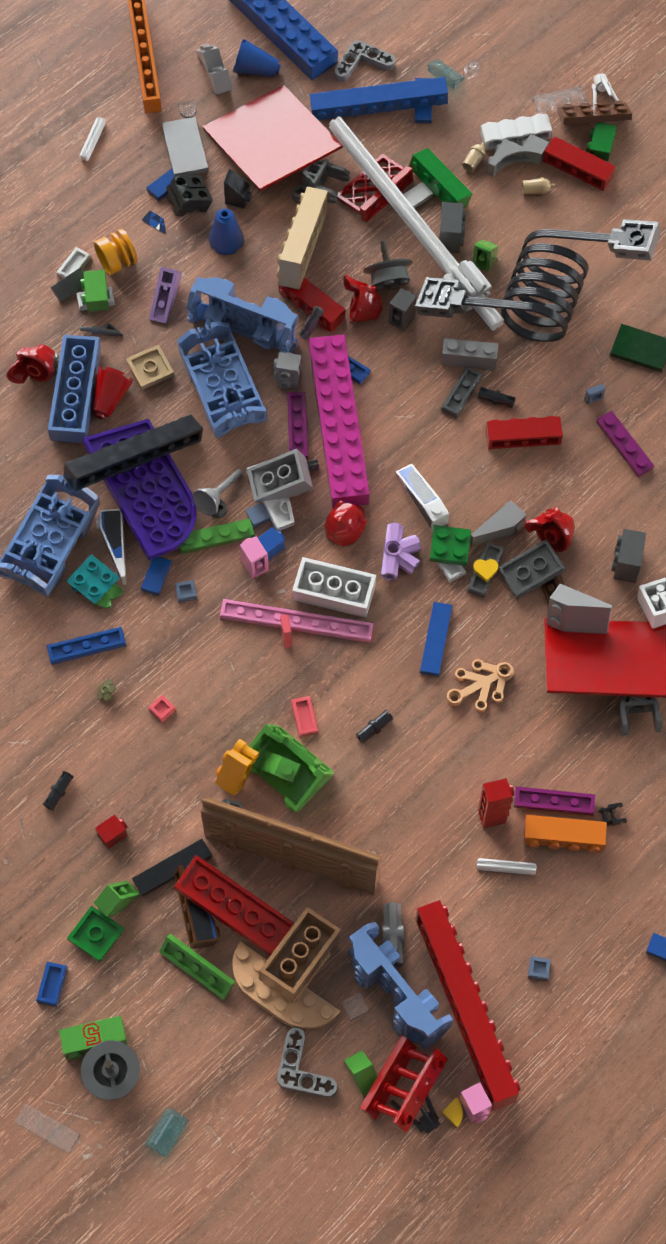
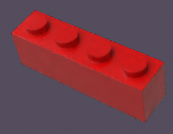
M555 136L544 151L543 162L602 191L605 190L614 176L615 166L610 162L604 161L594 154H590Z
M305 277L300 289L281 286L278 282L280 295L283 298H288L296 308L302 309L308 317L310 314H313L312 310L315 306H319L324 310L323 315L319 316L320 320L318 321L323 329L332 332L346 319V309Z
M547 416L543 418L529 417L527 419L511 418L509 420L494 419L487 421L486 437L488 449L561 445L563 438L560 416Z
M507 778L483 783L478 806L483 829L505 824L507 817L510 815L509 810L511 809V803H513L514 789L512 784H508Z

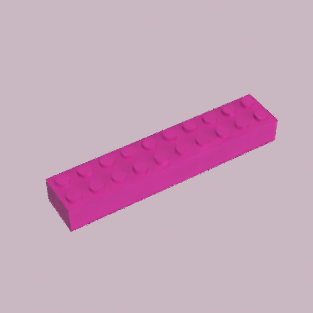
M345 334L309 338V355L332 508L339 501L354 505H368L369 488Z

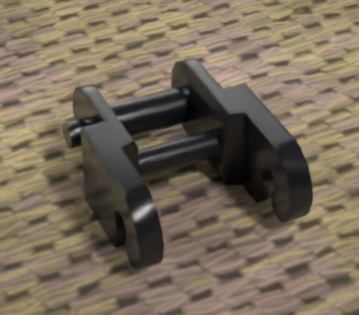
M622 803L610 804L607 808L602 807L598 810V813H602V822H607V826L608 824L615 826L620 825L621 822L626 823V818L617 820L613 814V809H616L618 806L619 808L623 807ZM606 812H610L612 819H607Z

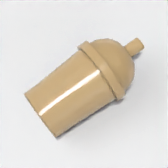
M484 143L481 145L476 144L469 149V153L462 163V167L466 171L474 172L479 163L485 158L486 150Z
M543 177L522 181L523 195H544L550 191L551 187H555V184H550V181Z

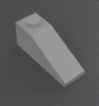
M510 500L471 534L470 544L484 543L512 535L516 531H521L525 527L527 515Z

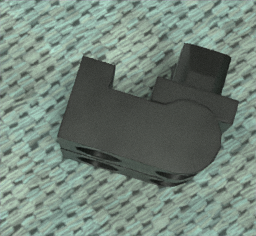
M201 175L177 176L171 180V185L166 187L169 194L167 199L169 203L175 206L173 211L175 216H184L186 212H193L194 209H199L200 212H207L213 202Z

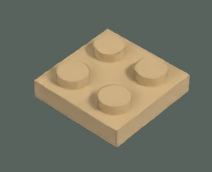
M159 345L126 358V362L141 390L175 376Z

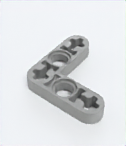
M354 41L335 67V78L340 82L347 81L361 60L380 69L390 71L395 67V57L365 42ZM374 53L377 57L370 58L368 55ZM347 59H353L354 62H353V63H347L346 60H347Z
M300 1028L290 1029L286 1036L277 1076L279 1086L287 1090L319 1097H333L337 1092V1083L333 1078L299 1071L305 1044V1033ZM295 1033H298L299 1037L302 1038L297 1040L296 1048H300L299 1051L295 1048H287L288 1046L292 1047L293 1039L290 1037L294 1036ZM289 1053H294L298 1057L297 1061L293 1064L285 1060L286 1055ZM290 1074V1078L296 1080V1075H299L298 1087L294 1086L295 1081H288V1084H285L281 1077ZM304 1078H311L314 1083L311 1088L306 1089L301 1085ZM317 1080H321L319 1084L326 1086L327 1082L331 1083V1087L334 1089L326 1093L325 1088L319 1087V1091H315Z

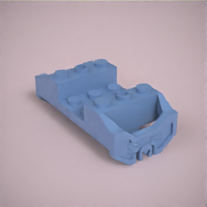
M197 277L190 290L186 306L187 316L189 317L188 322L197 323L199 320L205 321L204 325L207 324L208 327H210V323L215 321L229 323L231 332L252 339L253 343L260 345L262 348L270 350L273 347L281 350L280 352L294 353L298 345V339L295 338L298 314L293 313L284 302L267 296L262 307H259L254 303H248L235 297L234 283L227 279L218 277L203 279ZM201 293L208 295L209 304L202 302Z
M215 321L210 323V329L206 324L205 329L197 327V332L195 329H191L177 340L178 350L190 382L194 383L203 405V413L215 438L224 436L233 428L248 423L259 424L267 421V411L263 406L230 330L229 323ZM214 339L215 345L205 348L203 342ZM217 339L223 340L225 343L219 344ZM195 345H201V351L188 355L189 350Z
M61 475L47 476L45 484L0 559V577L13 579L25 584L46 597L59 583L66 570L64 562L78 538L85 537L100 506L99 497L87 487L75 491ZM55 492H65L70 496L80 498L89 505V512L72 506L70 498L66 502L59 499L58 494ZM39 577L48 580V584L41 580Z
M376 922L366 924L349 937V941L353 945L348 954L353 962L354 979L360 987L364 986L366 990L381 981L380 986L384 992L390 993L394 998L392 1000L396 1006L393 1016L394 1025L392 1026L394 1031L399 1036L407 1037L411 1042L421 1045L426 1050L442 1038L452 1027L453 1018L450 1014L439 1020L434 1018L432 1013L439 1009V1002L427 989L418 996L414 993L393 966L400 960V955L394 946L387 940L378 947L373 940L379 935V926Z

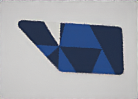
M149 211L142 221L165 234L164 218Z

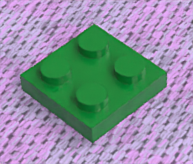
M434 525L429 561L467 566L471 529Z
M90 906L69 934L67 940L101 963L125 929L111 918L102 915L93 906Z

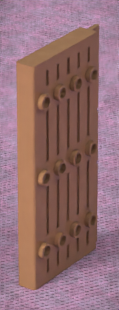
M207 796L205 799L203 798V806L200 812L205 837L225 843V846L230 849L237 850V848L280 862L285 868L293 869L295 867L338 882L343 888L350 889L353 887L375 895L380 882L382 856Z

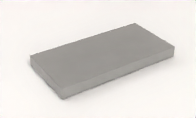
M196 118L162 123L174 178L209 172Z

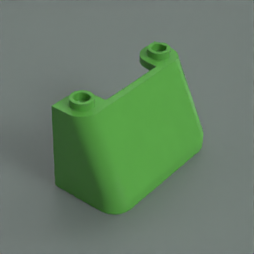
M265 724L249 745L255 751L260 752L259 757L253 763L250 774L260 775L285 797V806L292 812L300 811L334 775V772L286 730L276 724ZM266 751L301 764L302 768L295 784L258 769Z

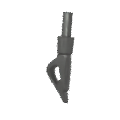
M106 324L103 327H80V331L92 332V334L123 337V334L111 324Z

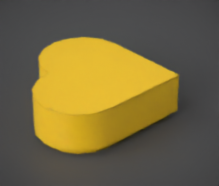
M480 559L475 561L473 570L475 574L487 583L497 573L498 563L493 559L487 561Z

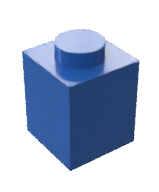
M273 527L258 537L268 553V561L285 548L284 535Z

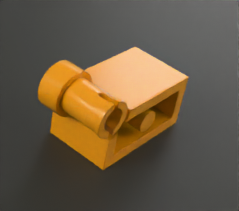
M239 739L231 751L227 750L223 755L222 760L224 762L216 772L217 779L215 784L235 796L244 788L253 763L259 757L260 752L255 751L247 746L245 741Z

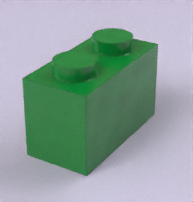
M596 122L595 128H591L589 138L592 141H588L586 152L594 154L604 161H609L617 126Z

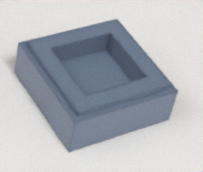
M601 384L586 390L584 399L587 404L604 398V385Z
M263 502L246 509V514L251 519L253 528L271 521Z
M194 580L175 583L178 603L197 600Z
M531 956L527 978L548 981L551 960Z

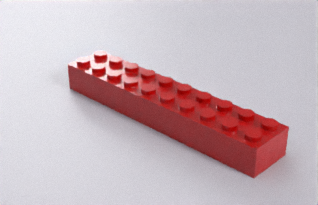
M438 900L417 908L415 920L482 1087L492 1104L491 1109L494 1111L515 1103L519 1095L518 1091L521 1089L517 1079L512 1078L510 1073L512 1066L509 1059H505L503 1056L504 1046L500 1039L497 1040L495 1036V1024L492 1019H488L486 1014L488 1012L485 1000L481 1001L479 997L480 988L477 981H473L471 977L473 973L471 965L464 960V948L461 942L457 943L455 938L457 935L454 924L449 923L447 918L449 917L446 905L442 906L441 901Z

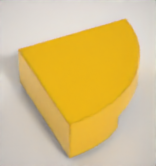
M457 1097L442 1112V1115L456 1128L459 1127L463 1118V1108Z

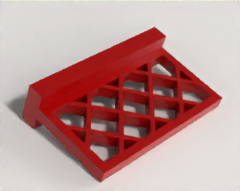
M384 154L376 159L379 165L383 161L388 164L387 167L381 168L384 172L389 171L388 177L401 192L414 181L413 170L409 166L404 168ZM363 171L338 192L336 198L360 214L363 221L368 222L389 202L376 186L367 187V183L372 181L369 177L367 178L366 173ZM391 171H400L397 175H391ZM364 183L365 187L355 188V185ZM377 191L373 196H367V192ZM365 192V196L355 197V193ZM353 193V198L343 197L345 194ZM365 201V203L360 207L355 205V202Z

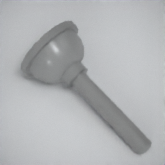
M236 470L217 488L197 489L193 493V501L196 507L206 515H214L218 511L221 493L243 475L242 470Z

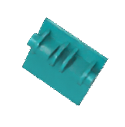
M91 554L66 582L72 586L71 589L75 593L79 591L92 603L96 604L119 580L120 576Z

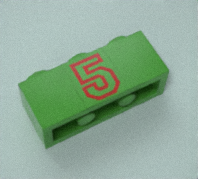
M121 1016L59 1030L63 1054L66 1059L69 1058L70 1060L82 1058V1055L87 1054L92 1047L104 1041H119L127 1045Z

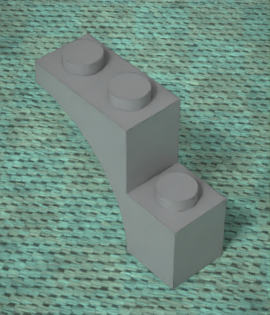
M210 44L201 45L200 49L196 50V53L206 69L213 92L220 94L233 90L229 72L223 66L219 48Z
M530 134L527 140L524 139L522 145L504 138L502 143L496 146L494 156H490L488 159V174L495 176L501 168L516 162H532L540 165L549 142Z

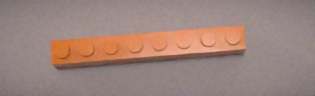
M128 0L145 113L162 111L145 0Z

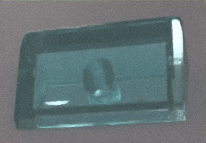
M440 59L428 63V71L437 78L446 77V83L452 89L464 80L462 75Z
M166 1108L145 1145L167 1157L189 1120L174 1109Z

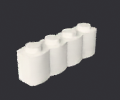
M536 114L532 117L522 116L515 120L504 119L498 123L487 122L481 125L480 135L482 142L485 144V150H495L496 146L501 144L504 138L522 145L524 139H528L530 134L546 141L552 138V127L548 114Z

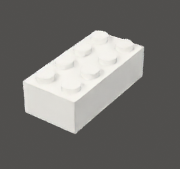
M302 557L293 586L292 597L294 601L366 618L376 586V575Z

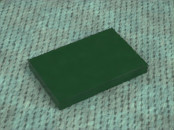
M621 324L610 356L662 372L666 361V338Z

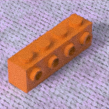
M526 815L523 844H528L530 847L548 846L550 849L563 847L568 848L570 851L584 849L591 853H599L604 850L606 845L607 822Z

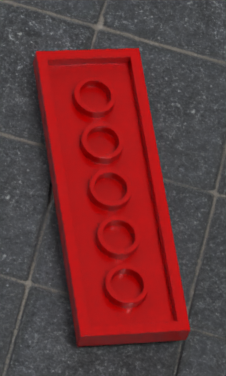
M195 855L173 887L175 891L269 956H271L294 925L293 921L197 855Z

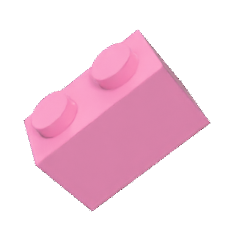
M257 536L245 539L240 544L241 562L253 579L269 570L268 553Z
M481 1083L462 1091L459 1101L470 1123L474 1121L480 1123L488 1118L487 1115L490 1114L492 1104Z

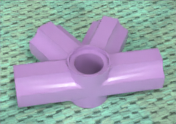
M399 523L387 524L381 577L385 580L392 581L397 579L398 568H401L410 575L420 563L417 558L411 555L421 551L419 538L413 535L402 539L403 526ZM388 550H393L396 553H390Z

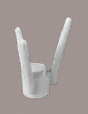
M603 73L596 75L592 85L593 104H597V90L600 92L607 91L610 97L612 96L615 101H619L610 82H608L607 76Z

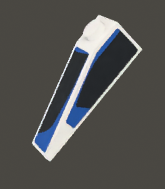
M410 464L396 471V475L431 531H433L434 525L444 526L448 524V510L417 469Z
M120 509L99 510L100 517L96 518L97 529H101L103 540L122 584L127 585L123 514Z

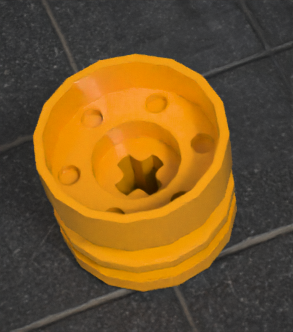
M123 229L117 230L116 234H110L111 242L106 237L94 241L97 257L110 276L122 270L121 263L128 268L130 263L134 265L138 262L135 247Z

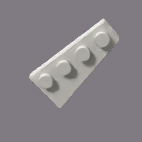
M289 497L263 501L276 531L294 526V517Z

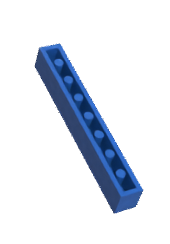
M446 77L311 93V111L319 121L337 117L448 104Z

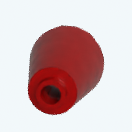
M102 366L98 368L92 409L95 417L102 420L110 418L132 385L133 379L131 377L127 379L125 377L126 373L111 367H106L105 370H102Z

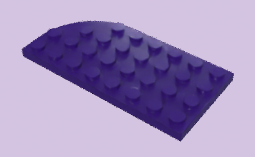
M146 419L85 437L82 443L88 454L135 435L147 432L150 429H154L151 421ZM170 454L103 480L148 560L176 550L188 539L196 521V505L193 501L191 490Z

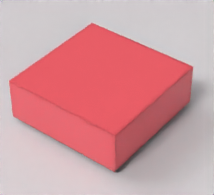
M162 695L148 707V710L162 723L176 711V708Z

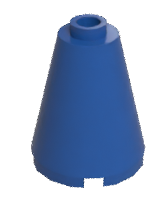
M243 39L233 72L274 77L275 74H279L281 65L278 64V59Z
M221 209L216 213L209 235L210 247L221 255L236 253L240 247L242 248L244 243L243 232L233 212L229 209Z

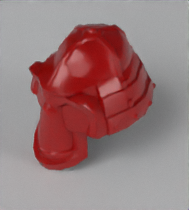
M345 275L343 277L345 289L354 292L349 308L350 322L358 323L377 319L383 310L382 298L376 291V286H369L367 283H362Z
M45 344L29 348L22 347L16 353L17 362L7 371V379L16 384H24L28 376L31 380L39 382L49 381L54 376L55 351Z
M339 501L330 510L328 517H326L324 526L326 537L333 544L345 547L354 544L361 537L368 522L365 519L364 509L359 505Z
M554 507L553 509H547L545 513L542 512L540 516L526 521L525 529L529 533L536 531L541 541L547 539L554 551L562 552L571 545L575 524L570 515L562 513L560 509Z

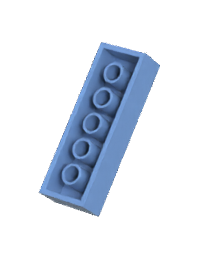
M63 335L48 425L50 441L82 443L83 438L88 437L97 371L101 356L99 337Z

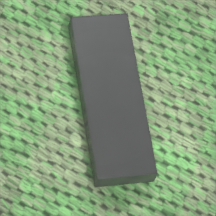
M466 367L442 405L441 411L458 418L482 379L483 374Z
M487 542L480 559L484 561L493 559L499 565L505 548ZM474 572L467 592L485 598L493 577L486 583Z

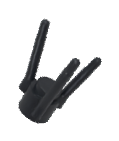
M427 1095L425 1101L430 1112H427L422 1105L420 1111L423 1116L419 1118L421 1123L416 1119L413 1121V1124L417 1126L419 1131L422 1132L424 1130L426 1134L441 1125L438 1121L439 1117L435 1113ZM391 1100V1104L399 1111L401 1106L394 1100Z

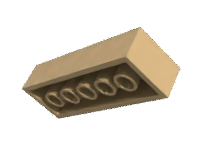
M307 187L305 193L301 194L300 205L296 207V217H293L291 221L292 228L288 229L287 241L283 242L282 254L279 253L277 258L279 267L276 277H279V285L300 289L326 218L328 191Z

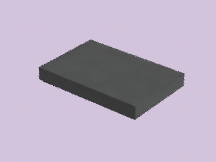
M547 539L498 567L500 574L516 599L523 597L566 571Z

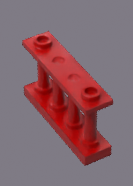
M401 1035L361 1104L360 1109L374 1120L378 1118L380 1113L394 1118L393 1123L403 1132L407 1133L448 1058L437 1048H434L431 1055L416 1051L417 1047L407 1037ZM411 1058L426 1063L420 1074L406 1069ZM401 1076L415 1081L410 1092L395 1087ZM390 1095L405 1100L399 1111L385 1105Z

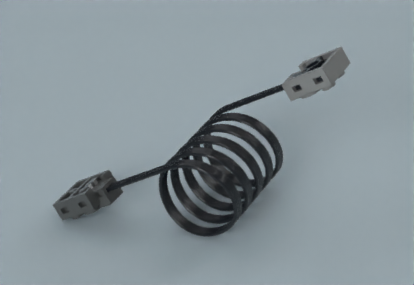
M623 219L621 229L613 228L611 234L556 229L536 230L530 233L524 241L503 300L469 297L466 290H463L460 280L426 277L415 304L416 310L419 315L452 318L454 313L464 314L467 305L500 308L505 324L519 336L540 342L561 340L566 335L568 323L571 321L573 309L576 307L578 295L584 284L583 280L587 276L589 270L588 263L581 255L566 247L546 243L529 246L527 244L537 238L608 242L610 252H614L616 258L651 261L661 233L659 222ZM548 252L567 257L576 262L582 268L583 273L579 274L574 268L562 262L546 258H530L528 254ZM527 267L531 272L525 273L523 268ZM539 267L551 268L568 276L555 275ZM534 281L547 283L562 290L549 289ZM518 282H523L527 287H520ZM576 283H577V284H578V287H577V288H574V287H573L572 285H570V284H576ZM517 296L521 301H514L513 297ZM530 296L546 299L555 304L543 303L531 298ZM572 298L573 302L569 303L565 299ZM506 309H511L515 315L530 324L542 327H561L563 331L558 333L530 331L513 321ZM526 311L538 313L550 319L537 317L527 313ZM566 312L568 316L564 318L559 313Z

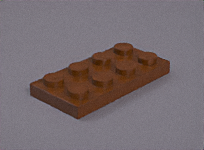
M614 101V103L598 102L592 105L581 103L577 106L564 104L562 107H558V114L564 125L632 120V112L624 101Z

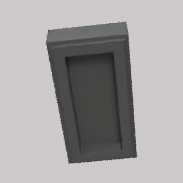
M78 268L50 287L59 302L82 289L81 279H84V273L81 268Z

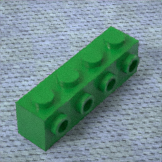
M429 148L412 155L409 167L442 202L463 203V208L468 206L473 193Z

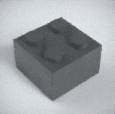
M442 202L439 240L450 253H459L460 246L463 247L466 211H463V203Z
M624 529L622 536L618 535L611 571L614 572L613 579L636 583L641 568L646 533Z

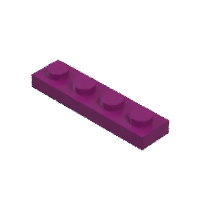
M287 392L289 452L298 449L308 460L305 392Z
M613 411L597 419V425L637 477L644 475L654 468L653 463Z
M517 786L515 788L514 808L594 815L595 794Z

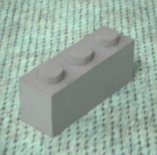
M444 338L441 365L495 370L498 343Z

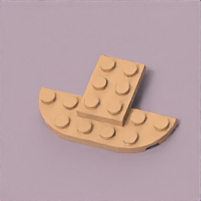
M240 941L233 956V975L240 991L251 1001L284 1024L302 1030L323 1027L340 1014V1010L307 988L331 956L330 952L296 999L291 1002L259 980V971L267 959Z

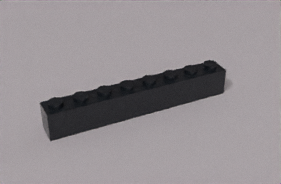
M191 414L181 417L178 420L150 429L147 432L65 463L63 477L75 491H78L201 442L203 427Z

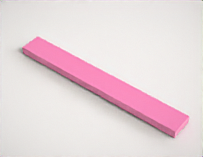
M223 599L220 619L281 629L280 615L287 614L292 631L365 643L371 642L374 623Z

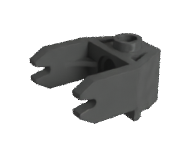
M327 159L319 160L303 170V186L328 191L327 202L336 203L338 194L331 189L322 187L327 177L343 182L349 181L350 172L346 168L329 163Z
M623 696L617 713L622 736L627 735L628 732L626 714L652 712L656 732H661L662 718L659 703L655 697Z

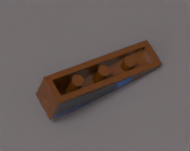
M178 865L174 871L176 883L185 871L182 865ZM178 893L190 948L214 946L220 938V930L216 926L214 918Z

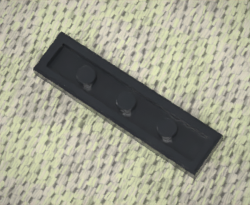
M203 839L196 841L133 877L132 880L141 896L143 897L175 879L174 871L178 865H182L186 870L195 855L204 861L210 859L212 854Z

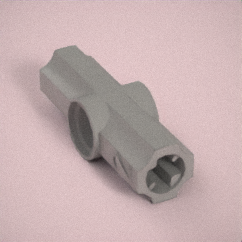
M389 902L384 904L383 943L389 940L400 955V960L393 965L398 967L403 965L402 944H404V927L402 925L401 904Z

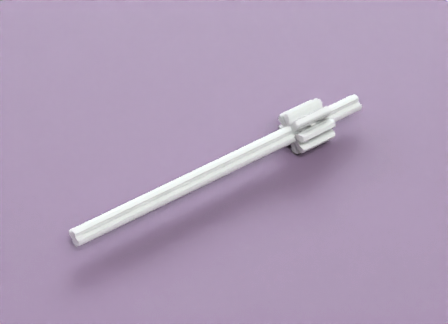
M342 118L332 119L329 123V129L446 274L443 279L460 280L463 290H466L469 297L487 298L491 293L489 290H491L492 285L472 261L467 262L466 260L460 262V264L456 261ZM467 305L466 311L474 308L492 331L503 325L504 319L495 308Z

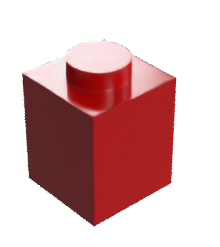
M115 814L95 827L96 834L107 849L128 836L126 831L128 826L122 818L118 819Z

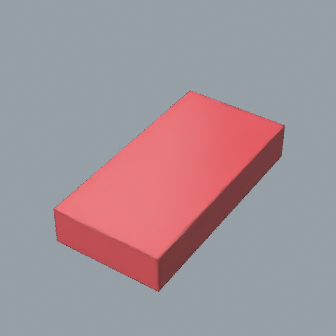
M287 614L280 615L284 648H290L292 646V633L289 617Z
M310 696L291 700L299 738L318 734Z

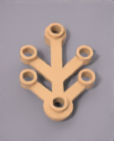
M480 659L472 662V670L474 672L488 671L492 673L489 676L458 668L455 672V678L458 681L467 679L475 681V683L462 690H449L447 702L452 706H457L462 702L463 698L481 689L479 700L475 703V709L477 712L482 713L487 708L486 700L490 685L498 680L496 691L492 693V701L496 704L501 703L504 697L505 682L514 675V669L509 663L503 662L496 666L484 663ZM475 664H480L481 667H480V668H476L474 665H475ZM505 670L507 671V674L503 675L501 674V671ZM462 672L464 673V676L460 677L458 676V673ZM495 695H500L501 698H500V699H495L494 696H495ZM457 697L458 700L452 701L451 698ZM478 704H483L485 707L479 708Z

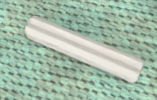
M96 118L80 153L81 160H89L105 126L104 118Z
M482 858L477 860V870L527 875L536 874L537 866L535 863Z

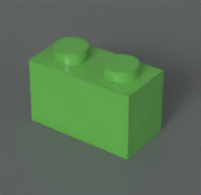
M105 270L83 272L84 279H81V288L85 290V294H82L83 305L87 306V311L109 310Z

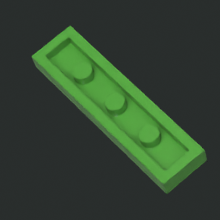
M251 519L192 531L188 539L180 546L181 554L253 538L255 534Z
M172 934L166 937L159 953L224 1000L228 997L235 984L233 979Z

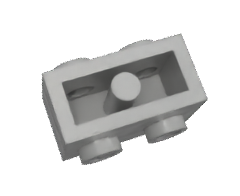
M279 352L278 359L275 358L273 369H275L274 379H277V386L283 389L298 390L302 375L301 355L291 352Z

